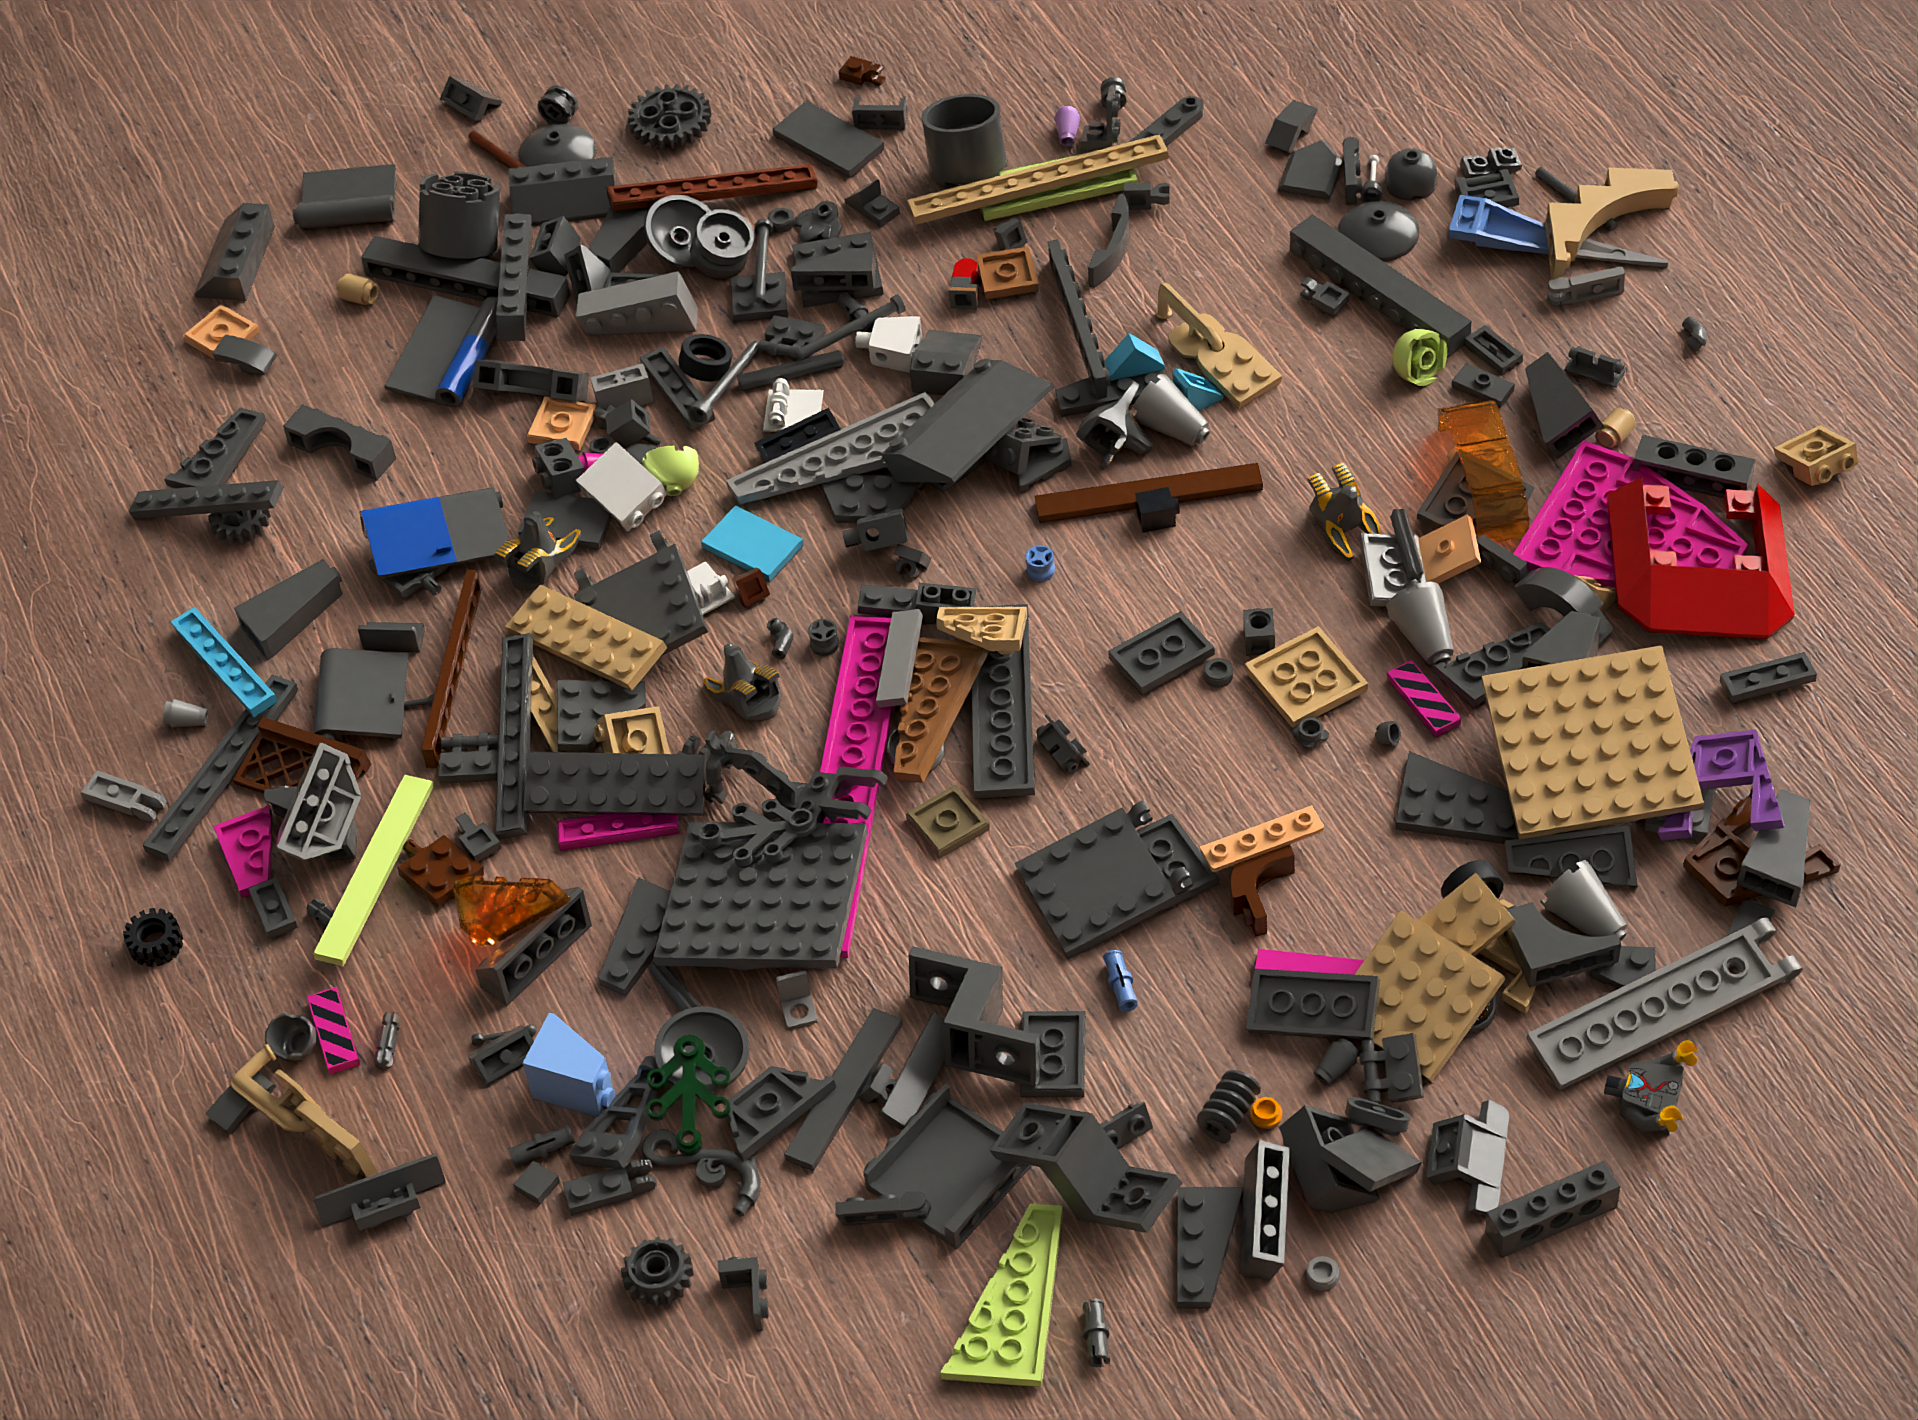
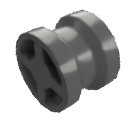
M1116 77L1105 79L1100 85L1101 104L1106 108L1109 87L1115 86V94H1120V109H1122L1127 103L1125 82Z
M819 619L810 624L808 635L812 651L821 656L833 654L839 647L836 624L828 619Z

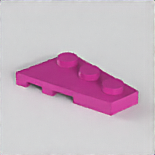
M270 805L213 826L242 898L251 895L248 888L271 879L272 810Z

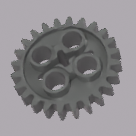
M665 84L662 90L655 86V92L653 93L646 90V97L638 95V102H632V108L628 109V123L631 134L635 135V139H641L643 145L650 142L651 148L660 144L661 150L666 145H670L671 149H674L675 144L678 143L684 147V141L694 143V136L701 138V131H708L707 125L711 124L710 117H712L709 100L705 99L703 93L698 94L696 88L689 91L688 85L679 89L678 84H675L673 88H669V85Z

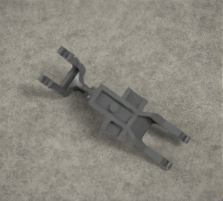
M711 730L705 740L710 750V756L705 765V779L709 785L705 791V799L711 803L716 799L718 803L723 804L727 793L723 789L722 782L724 780L721 777V771L724 768L731 769L734 766L738 770L742 768L776 796L775 799L781 806L790 811L800 808L808 809L815 815L817 823H823L826 818L834 824L837 817L858 819L861 815L864 819H868L871 813V809L864 803L835 800L836 798L848 795L853 785L875 787L876 783H878L881 787H884L888 779L883 772L878 770L839 767L836 774L814 772L809 784L791 782L784 772L770 765L762 754L753 750L738 749L735 736L731 731H725L721 734L720 738H717L715 731Z

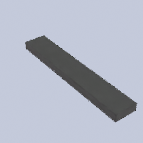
M873 1008L832 1075L836 1088L813 1106L784 1154L785 1160L811 1171L815 1170L858 1099L871 1072L876 1069L901 1028L902 1018Z

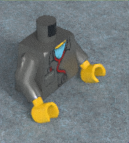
M1685 1040L1678 1045L1675 1052L1643 1062H1633L1630 1065L1627 1079L1607 1076L1604 1094L1622 1098L1620 1106L1621 1117L1625 1118L1641 1133L1658 1131L1669 1135L1670 1132H1675L1678 1129L1675 1120H1682L1683 1118L1677 1108L1685 1068L1682 1065L1683 1062L1688 1066L1696 1065L1698 1058L1693 1052H1697L1698 1048L1692 1041Z

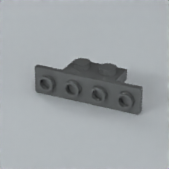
M431 1154L315 1196L313 1200L323 1226L354 1216L360 1231L365 1228H375L382 1224V1222L396 1217L410 1215L413 1211L421 1208L416 1196L417 1192L445 1183L446 1180L437 1155Z

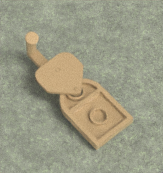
M1168 283L1160 285L1156 316L1160 319L1169 318L1172 314L1170 306L1185 321L1170 332V345L1182 357L1197 359L1201 372L1238 409L1281 383L1282 375L1243 337L1225 332L1224 327L1211 315L1199 314Z
M268 1044L233 1076L231 1086L235 1092L283 1130L291 1132L309 1131L323 1144L321 1148L332 1159L341 1158L344 1161L342 1163L344 1167L354 1176L360 1173L363 1177L367 1178L378 1172L361 1142L328 1117L303 1088L284 1072L277 1070L274 1073L285 1091L278 1099L251 1079L265 1064L271 1060H276ZM291 1104L296 1107L294 1110L295 1114L287 1109Z

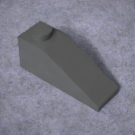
M847 248L792 267L794 291L874 290L876 276L874 248Z

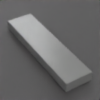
M920 609L892 612L876 698L879 708L906 705L908 702L923 618Z

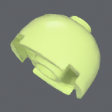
M1424 329L1411 330L1404 333L1397 340L1392 354L1393 366L1398 375L1406 381L1418 386H1427L1437 379L1433 376L1437 374L1438 370L1443 371L1446 365L1448 355L1447 344L1445 340L1440 339L1439 334Z
M675 445L658 447L646 453V459L642 458V464L662 483L668 496H677L689 488L696 480L699 471L698 453L696 450L683 446L684 451H675Z

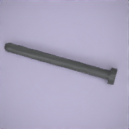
M759 219L754 227L755 234L758 236L754 301L758 304L765 300L768 237L773 232V224L768 219Z

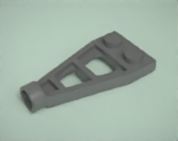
M646 1056L633 1079L612 1100L609 1107H606L584 1130L569 1153L574 1163L624 1169L638 1147L649 1118L646 1109L647 1104L652 1099H656L658 1091L652 1090L647 1082L648 1073L653 1069H658L655 1057ZM655 1076L651 1082L658 1084L662 1081V1077ZM635 1096L642 1097L638 1108L625 1107ZM616 1119L630 1121L627 1131L623 1135L604 1133Z

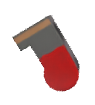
M964 258L957 261L954 265L949 287L952 309H978L979 297L977 286L980 280L978 265L973 259Z

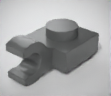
M1124 183V195L1127 200L1128 210L1151 209V204H1170V186L1168 183H1160L1154 188H1151V183Z
M1306 277L1301 283L1304 290L1300 293V296L1306 300H1312L1311 305L1332 316H1335L1349 301L1350 293L1329 281L1322 286L1314 279Z
M466 812L455 818L459 824L457 829L461 834L458 837L459 842L475 861L479 862L501 849L500 841L484 822L476 826Z

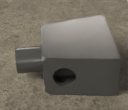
M902 508L860 518L857 521V528L842 531L846 548L862 544L864 551L908 542L909 539ZM875 528L879 531V535L872 537L868 534L867 530Z

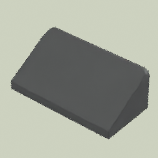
M519 1025L468 1054L467 1057L483 1083L488 1085L521 1066L534 1041L527 1028Z

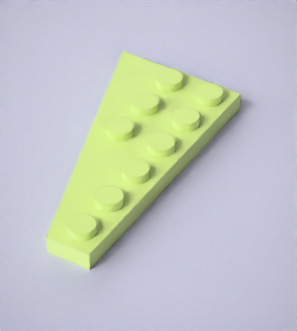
M1029 1204L1013 1234V1240L1007 1252L1003 1253L999 1261L997 1271L993 1278H990L969 1317V1324L962 1337L958 1338L948 1363H945L940 1372L942 1380L1042 1387L1063 1216L1062 1206Z

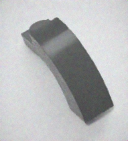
M1552 567L1537 568L1529 572L1513 587L1530 611L1539 607H1548L1556 610L1564 617L1571 611L1600 617L1598 644L1614 630L1599 609L1604 604L1600 598L1582 581L1565 571Z

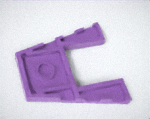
M1747 730L1695 736L1690 752L1700 790L1753 784L1750 822L1753 831L1785 828L1757 731ZM1693 811L1665 815L1664 825L1659 827L1658 830L1661 841L1692 838Z

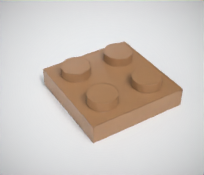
M1029 246L976 255L985 300L1038 291V282Z

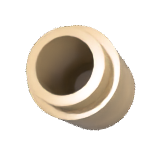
M347 273L339 279L337 292L343 300L367 305L375 303L379 287L371 279Z
M1615 408L1603 420L1602 424L1604 426L1597 430L1595 436L1599 444L1607 449L1619 446L1636 427L1634 415L1627 409Z

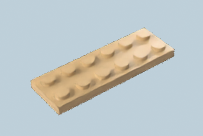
M541 584L505 625L510 634L515 636L530 633L533 637V645L631 691L667 649L663 640Z

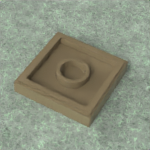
M957 785L906 813L907 821L939 859L990 830L989 822Z

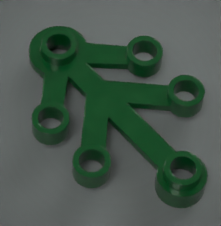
M684 1035L674 1044V1056L662 1068L651 1070L647 1075V1082L652 1090L660 1091L665 1088L667 1079L682 1066L683 1077L660 1099L649 1101L646 1109L650 1119L659 1121L666 1116L667 1110L682 1097V1130L676 1135V1144L680 1153L692 1156L697 1154L702 1148L701 1134L695 1129L696 1096L711 1108L712 1114L716 1118H726L731 1112L730 1103L727 1098L717 1097L696 1078V1066L710 1076L712 1084L719 1089L726 1088L731 1082V1077L728 1069L717 1067L705 1056V1045L699 1037ZM691 1045L695 1047L691 1053L683 1051L686 1046ZM719 1074L726 1075V1079L721 1082L716 1081L715 1077ZM655 1076H660L663 1078L662 1081L658 1084H654L651 1082L652 1078ZM718 1104L727 1106L724 1111L719 1112L715 1110ZM654 1106L662 1107V1111L657 1114L652 1113L651 1109ZM686 1135L694 1136V1140L690 1143H685L683 1138Z

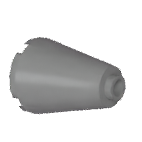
M1159 374L1157 377L1161 380L1156 384L1151 381L1136 400L1133 408L1137 412L1133 416L1138 424L1191 446L1197 443L1201 445L1210 434V430H1208L1209 423L1168 376Z
M1431 581L1416 584L1417 589L1408 592L1407 588L1394 595L1386 605L1388 616L1428 665H1436L1441 662L1447 664L1451 660L1450 657L1454 654L1443 592L1438 583Z
M1586 860L1576 863L1580 869L1574 873L1568 869L1547 889L1545 895L1548 899H1541L1540 901L1543 906L1587 936L1601 937L1616 934L1621 942L1627 935L1624 931L1627 927L1626 922L1592 866Z

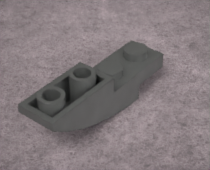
M919 582L918 590L861 584L858 614L891 618L892 612L920 609L923 615L921 625L937 623L936 618L939 607H974L976 588Z

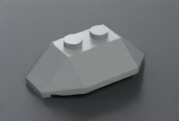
M321 742L318 744L299 781L279 829L275 849L302 861L341 849L362 797L350 766L348 754Z

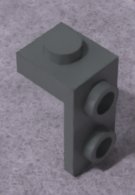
M732 1257L728 1260L718 1261V1273L722 1289L752 1286L753 1316L756 1330H763V1318H769L767 1298H762V1290L768 1289L766 1269L760 1270L758 1257Z

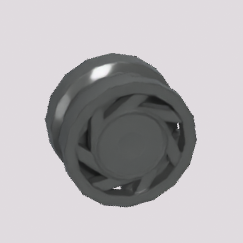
M555 85L547 89L544 96L538 101L537 108L540 115L550 124H567L571 116L578 109V101L569 90Z

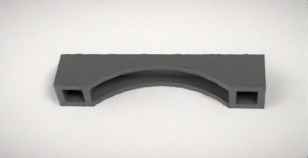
M505 214L496 313L498 341H525L528 268L533 243L531 214Z

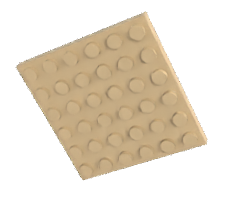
M1662 645L1482 676V685L1519 840L1703 809L1704 801Z

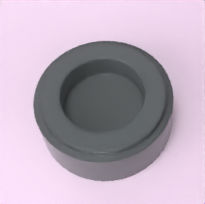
M776 208L768 214V220L772 222L774 232L784 233L794 227V214L790 209Z
M1211 659L1204 666V680L1212 687L1227 686L1233 679L1232 664L1225 659Z

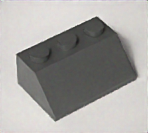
M1304 1105L1279 1126L1283 1137V1145L1290 1147L1289 1156L1294 1166L1293 1171L1299 1179L1304 1192V1200L1310 1208L1335 1213L1376 1202L1380 1198L1377 1189L1369 1192L1318 1156L1322 1146L1354 1133L1349 1118Z

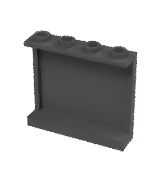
M945 1084L938 1093L934 1092L928 1098L925 1107L918 1114H913L909 1118L905 1128L897 1136L890 1138L884 1151L877 1158H873L867 1163L863 1173L866 1190L877 1197L888 1194L901 1198L906 1191H920L927 1198L926 1200L931 1204V1212L926 1218L919 1217V1219L911 1220L957 1250L1032 1165L995 1159L989 1150L1003 1131L951 1098L950 1088Z

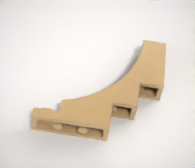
M1608 168L1604 186L1578 185L1574 203L1549 202L1544 223L1552 280L1564 276L1565 269H1569L1571 261H1575L1583 242L1593 231L1609 219L1640 210L1670 208L1673 197H1677L1678 182L1674 181L1672 170Z

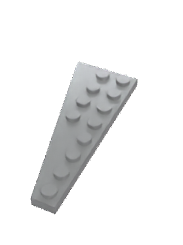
M926 392L730 478L726 480L727 487L740 505L838 480L852 474H861L887 467L881 453L890 446L889 444L893 439L900 437L934 405V402Z

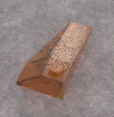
M473 875L456 880L453 884L460 928L469 935L472 942L481 947L503 941L568 904L571 900L551 879L520 878L519 882H508L505 877L496 876L494 881H484L482 876Z

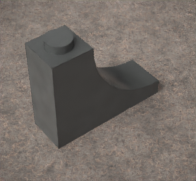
M1533 902L1524 905H1514L1506 909L1515 919L1516 923L1506 930L1504 935L1529 987L1619 962L1621 943L1616 934L1590 937L1567 932L1546 920L1536 909Z

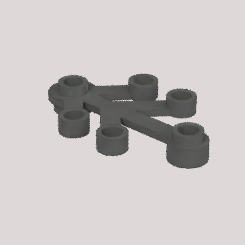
M768 799L761 806L764 817L752 811L744 803L737 804L732 808L733 819L736 823L743 824L748 822L751 826L722 830L719 823L707 822L699 827L698 836L700 843L709 850L719 848L724 841L751 838L744 846L735 849L733 852L735 864L739 867H747L753 862L752 854L774 834L783 833L774 842L766 844L763 848L766 861L770 863L780 861L783 858L782 850L796 837L807 836L815 831L817 819L808 809L800 808L790 811L781 806L776 799ZM778 817L783 821L772 822L769 819H775Z

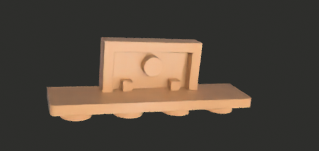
M1311 805L1200 846V852L1211 871L1217 872L1322 833L1324 825Z

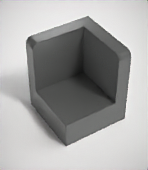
M632 399L606 414L607 435L624 448L629 447L651 433L649 413Z

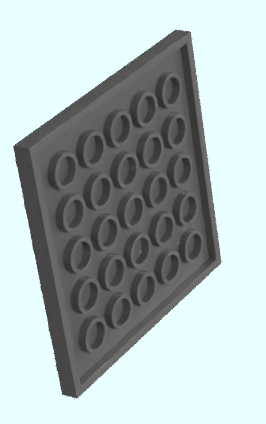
M689 822L653 956L655 966L838 968L868 833L866 823H817L814 832L807 836L796 837L782 850L783 858L780 861L770 863L765 859L763 848L766 844L774 842L783 833L774 834L752 854L753 862L749 866L739 867L735 864L733 852L735 849L744 846L751 838L724 841L719 848L709 850L700 843L698 836L699 827L707 822ZM717 822L721 825L722 830L751 826L750 823Z

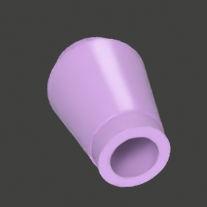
M1064 106L1058 109L1054 119L1059 143L1062 146H1072L1075 143L1080 115L1074 107Z

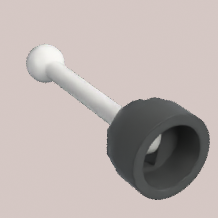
M1377 155L1369 157V163L1371 164L1370 181L1363 185L1361 191V198L1365 203L1381 201L1383 196L1382 186L1379 182L1375 181L1376 164L1379 162Z

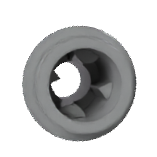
M176 699L173 702L166 701L163 713L164 724L170 725L171 728L206 726L208 709Z

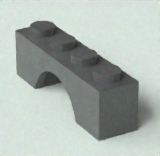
M482 359L475 360L472 387L530 393L571 401H586L589 373Z
M302 404L283 425L289 445L310 454L328 446L344 447L350 450L355 472L374 480H378L396 460L392 441L386 436L377 435L367 431L364 427L355 426L339 417L335 418L325 414L316 408L313 409Z

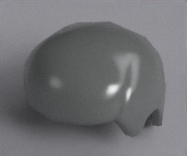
M282 1013L268 1025L265 1031V1043L269 1045L273 1054L285 1061H301L302 1058H306L312 1052L315 1046L316 1029L302 1015Z

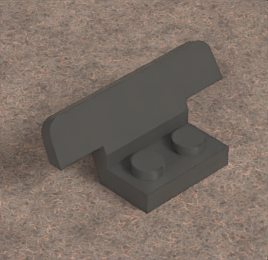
M1487 1100L1481 1102L1479 1121L1466 1114L1433 1123L1426 1178L1433 1184L1459 1177L1465 1182L1470 1183L1469 1212L1486 1216L1487 1211L1499 1205L1509 1122L1508 1110L1493 1101Z

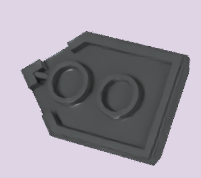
M1324 139L1293 151L1289 157L1278 191L1330 199L1343 160Z

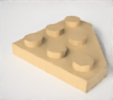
M939 607L936 618L937 629L986 650L998 651L1000 654H1012L1015 651H1020L1027 619L1026 607Z

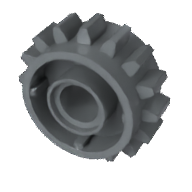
M656 1237L648 1241L645 1239L637 1247L633 1246L630 1256H625L623 1259L625 1267L621 1268L625 1291H629L632 1300L639 1298L643 1306L651 1304L659 1307V1305L667 1303L671 1305L672 1301L684 1296L683 1291L685 1288L691 1287L690 1277L694 1276V1271L691 1265L690 1254H685L684 1246L682 1244L676 1246L671 1238L663 1240L660 1237ZM657 1270H663L662 1272H660V1273H658V1274H652L653 1272H655V1271H657Z

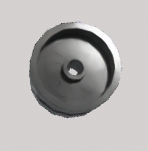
M716 209L707 212L699 219L690 247L691 260L696 268L705 275L716 279H728L738 275L746 265L754 241L751 225L739 213L730 210Z

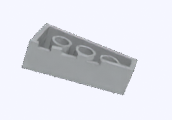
M679 271L578 294L576 318L586 335L696 331L698 307Z

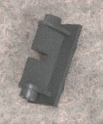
M1577 346V348L1571 347L1568 355L1571 359L1564 369L1566 372L1617 388L1627 371L1625 364L1621 363L1620 359L1604 355L1596 358L1595 352L1583 349L1581 346Z
M1046 714L1045 717L1050 723L1046 726L1042 725L1037 729V739L1050 753L1060 747L1052 756L1064 771L1075 772L1082 760L1089 766L1090 763L1083 756L1087 750L1076 738L1071 741L1067 737L1070 730L1060 719L1054 722Z
M1145 1102L1135 1105L1131 1103L1126 1109L1112 1116V1121L1105 1120L1100 1123L1117 1149L1153 1128Z

